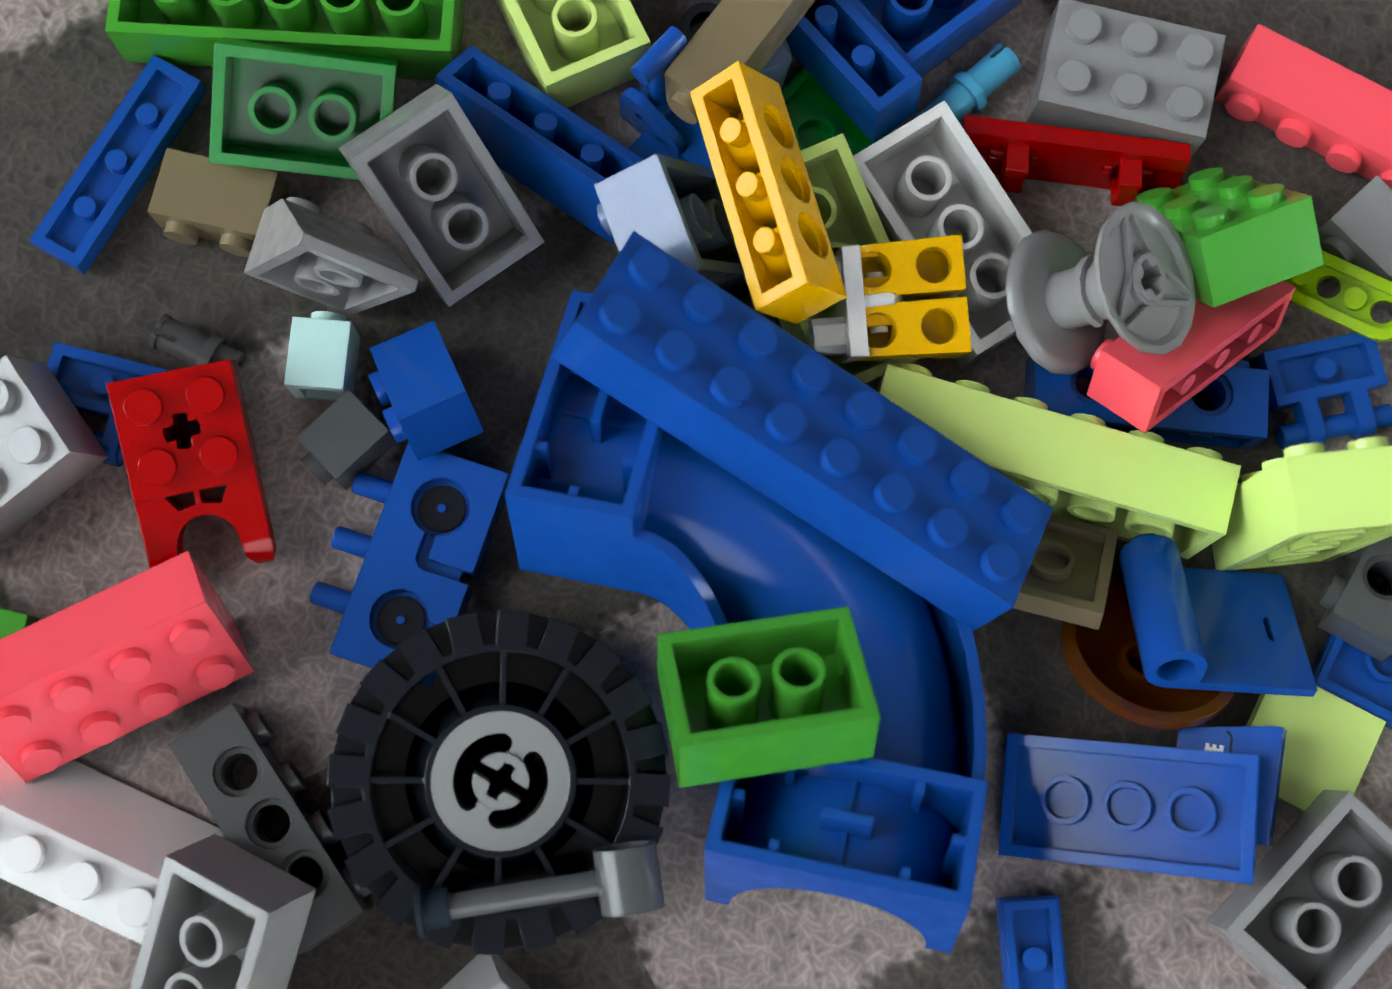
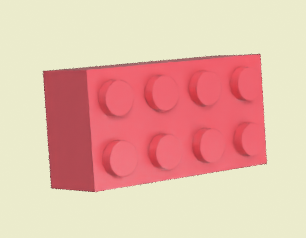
M189 551L0 639V756L26 783L254 672L233 616Z

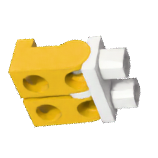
M962 234L864 246H841L834 254L847 298L836 303L837 317L810 319L808 321L810 348L821 355H841V363L912 358H959L972 352L967 297L953 298L966 290ZM928 297H929V299H932V300H919V301H905V302H903V299L928 298Z

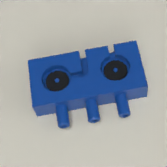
M408 441L393 482L364 472L356 474L352 484V492L385 505L373 537L342 526H338L333 533L331 539L332 548L364 558L352 592L321 581L316 582L311 591L310 602L312 604L343 614L329 652L330 654L372 669L380 659H384L394 651L399 643L420 630L446 621L445 619L465 614L473 590L463 581L465 576L478 579L493 537L491 533L493 524L497 525L506 501L505 491L510 479L509 473L442 451L418 461ZM437 670L426 676L419 683L432 687Z

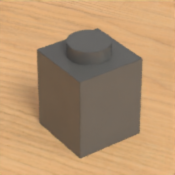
M349 389L296 437L309 451L301 461L324 485L335 478L345 490L353 484V480L358 472L365 473L396 444L390 431Z

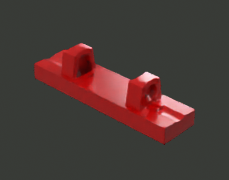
M965 115L962 123L963 129L992 173L999 175V183L1005 192L1021 193L1023 182L1026 178L1110 189L1111 205L1122 207L1130 202H1134L1137 193H1143L1160 187H1169L1171 189L1179 187L1181 179L1191 162L1190 144L973 115Z

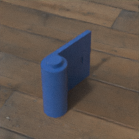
M1154 533L1138 535L1120 550L1119 564L1144 676L1149 683L1164 688L1313 697L1317 692V686L1283 574L1183 567L1176 542L1169 537L1155 535Z

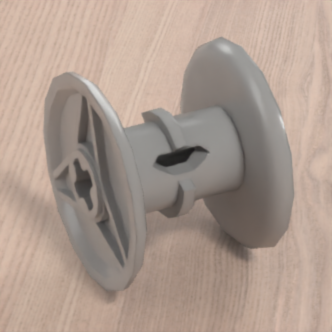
M1130 202L1112 211L1099 231L1095 253L1089 255L1086 254L1080 245L1063 233L1039 230L1023 237L1011 255L1006 277L1007 307L1016 336L1031 359L1052 374L1072 375L1089 366L1094 353L1103 343L1108 319L1119 336L1142 353L1165 355L1181 346L1192 327L1196 304L1192 265L1185 244L1170 220L1152 205Z

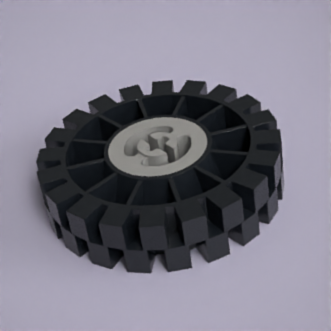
M511 610L482 613L472 612L445 619L446 621L420 630L399 643L394 651L377 662L359 683L361 687L353 700L347 703L335 733L338 736L334 752L329 755L326 786L331 787L332 806L328 811L335 841L341 840L347 854L344 863L360 889L367 886L378 899L376 907L399 926L405 921L417 928L413 886L421 885L423 891L447 887L449 893L592 871L595 870L594 849L637 840H655L657 846L664 829L660 825L663 807H669L671 775L666 773L665 754L669 752L662 724L656 720L650 705L653 702L637 676H632L620 662L622 660L601 641L594 640L579 631L580 628L553 617L547 618L525 611ZM437 670L432 687L419 683L426 676ZM507 734L512 739V743L507 749H497L486 753L481 758V762L495 770H499L504 762L512 765L511 778L515 783L526 789L529 786V775L523 761L525 755L529 752H537L542 756V760H544L546 785L543 795L532 811L513 822L495 823L490 819L489 815L494 810H505L514 807L521 801L520 795L508 788H502L497 795L488 791L490 779L478 770L474 769L472 776L473 791L478 799L475 804L470 806L464 805L455 789L454 774L458 759L469 745L487 735ZM599 896L454 919L452 920V927L428 930L427 938L421 939L447 949L450 948L451 943L472 947L471 954L503 955L504 948L524 946L525 953L556 945V937L573 929L578 935L604 917L601 915Z

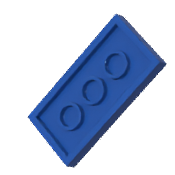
M1007 733L998 855L1255 884L1261 756Z

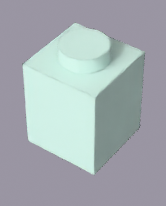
M329 311L312 312L311 318L292 317L284 385L295 398L336 401L348 389L354 394L360 335L352 322L346 321V317L341 314Z

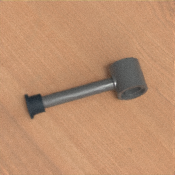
M637 840L596 848L593 850L595 870L455 893H449L447 887L423 891L421 885L413 886L414 912L419 938H427L428 930L452 927V920L596 896H599L601 915L604 917L630 916L660 909L665 906L656 841Z

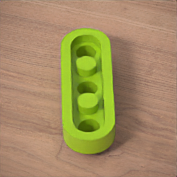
M1323 250V266L1284 280L1296 287L1290 300L1291 303L1369 340L1376 342L1392 341V320L1387 323H1377L1371 317V312L1376 305L1387 303L1392 306L1391 281ZM1329 278L1337 280L1341 284V288L1336 296L1324 298L1318 294V286L1323 280Z

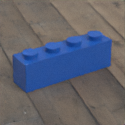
M815 0L786 38L790 52L874 144L917 111L923 78L850 0Z
M470 45L436 75L435 84L453 94L500 169L611 244L615 242L614 237L608 235L599 220L597 205L600 204L594 184L644 159L473 45Z

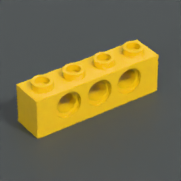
M737 61L692 90L690 94L755 310L798 324L847 298L780 85L773 79Z

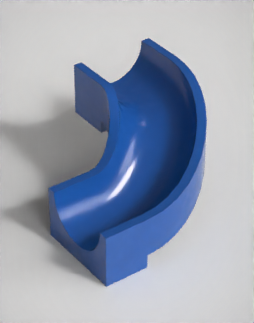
M572 290L505 491L519 568L521 570L637 592L652 597L669 607L683 620L689 629L849 606L880 714L873 758L720 781L704 849L705 900L729 905L730 900L737 894L766 888L798 889L835 895L876 907L904 920L921 933L925 939L927 949L951 954L971 906L989 782L984 781L987 754L985 697L978 652L972 629L553 359L552 356L593 294Z

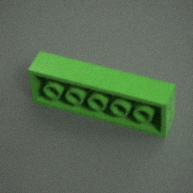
M109 0L105 32L126 62L148 63L152 56L155 55L172 65L213 67L214 43L225 37L399 59L397 78L435 80L436 75L461 54L466 0Z

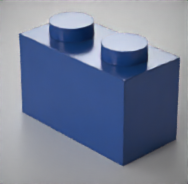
M431 321L369 348L378 371L368 375L382 407L392 404V407L382 411L396 443L408 439L418 461L484 432L435 321Z

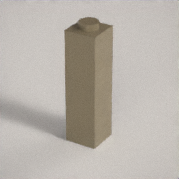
M721 0L664 73L666 100L670 109L680 119L689 124L699 122L690 92L737 61L761 72L815 0Z

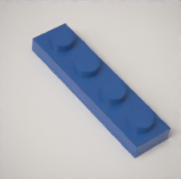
M153 55L29 241L37 249L85 275L163 158L166 148L171 146L206 93L207 89L203 82Z

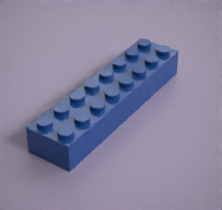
M632 232L552 356L553 359L972 630H977L1014 607L1054 508L637 232Z

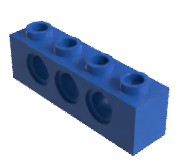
M1031 357L1026 361L1024 397L1040 400L1048 406L1049 411L1071 416L1072 414L1083 413L1099 417L1106 422V427L1126 433L1139 430L1095 400L1088 399L1078 392L1075 386V378H1086L1091 381L1094 370L1091 369L1090 365L1072 375L1050 373L1034 362ZM1240 360L1201 390L1211 401V411L1199 408L1193 399L1190 398L1148 432L1160 435L1165 442L1250 450L1267 439L1270 370L1249 368V362Z

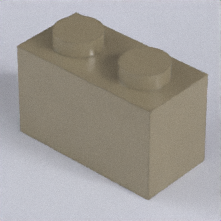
M166 148L147 212L164 230L163 235L173 241L186 245H197L199 238L219 242V248L230 254L249 257L264 209L282 198L287 199L290 191L278 172L259 168L209 163V157Z

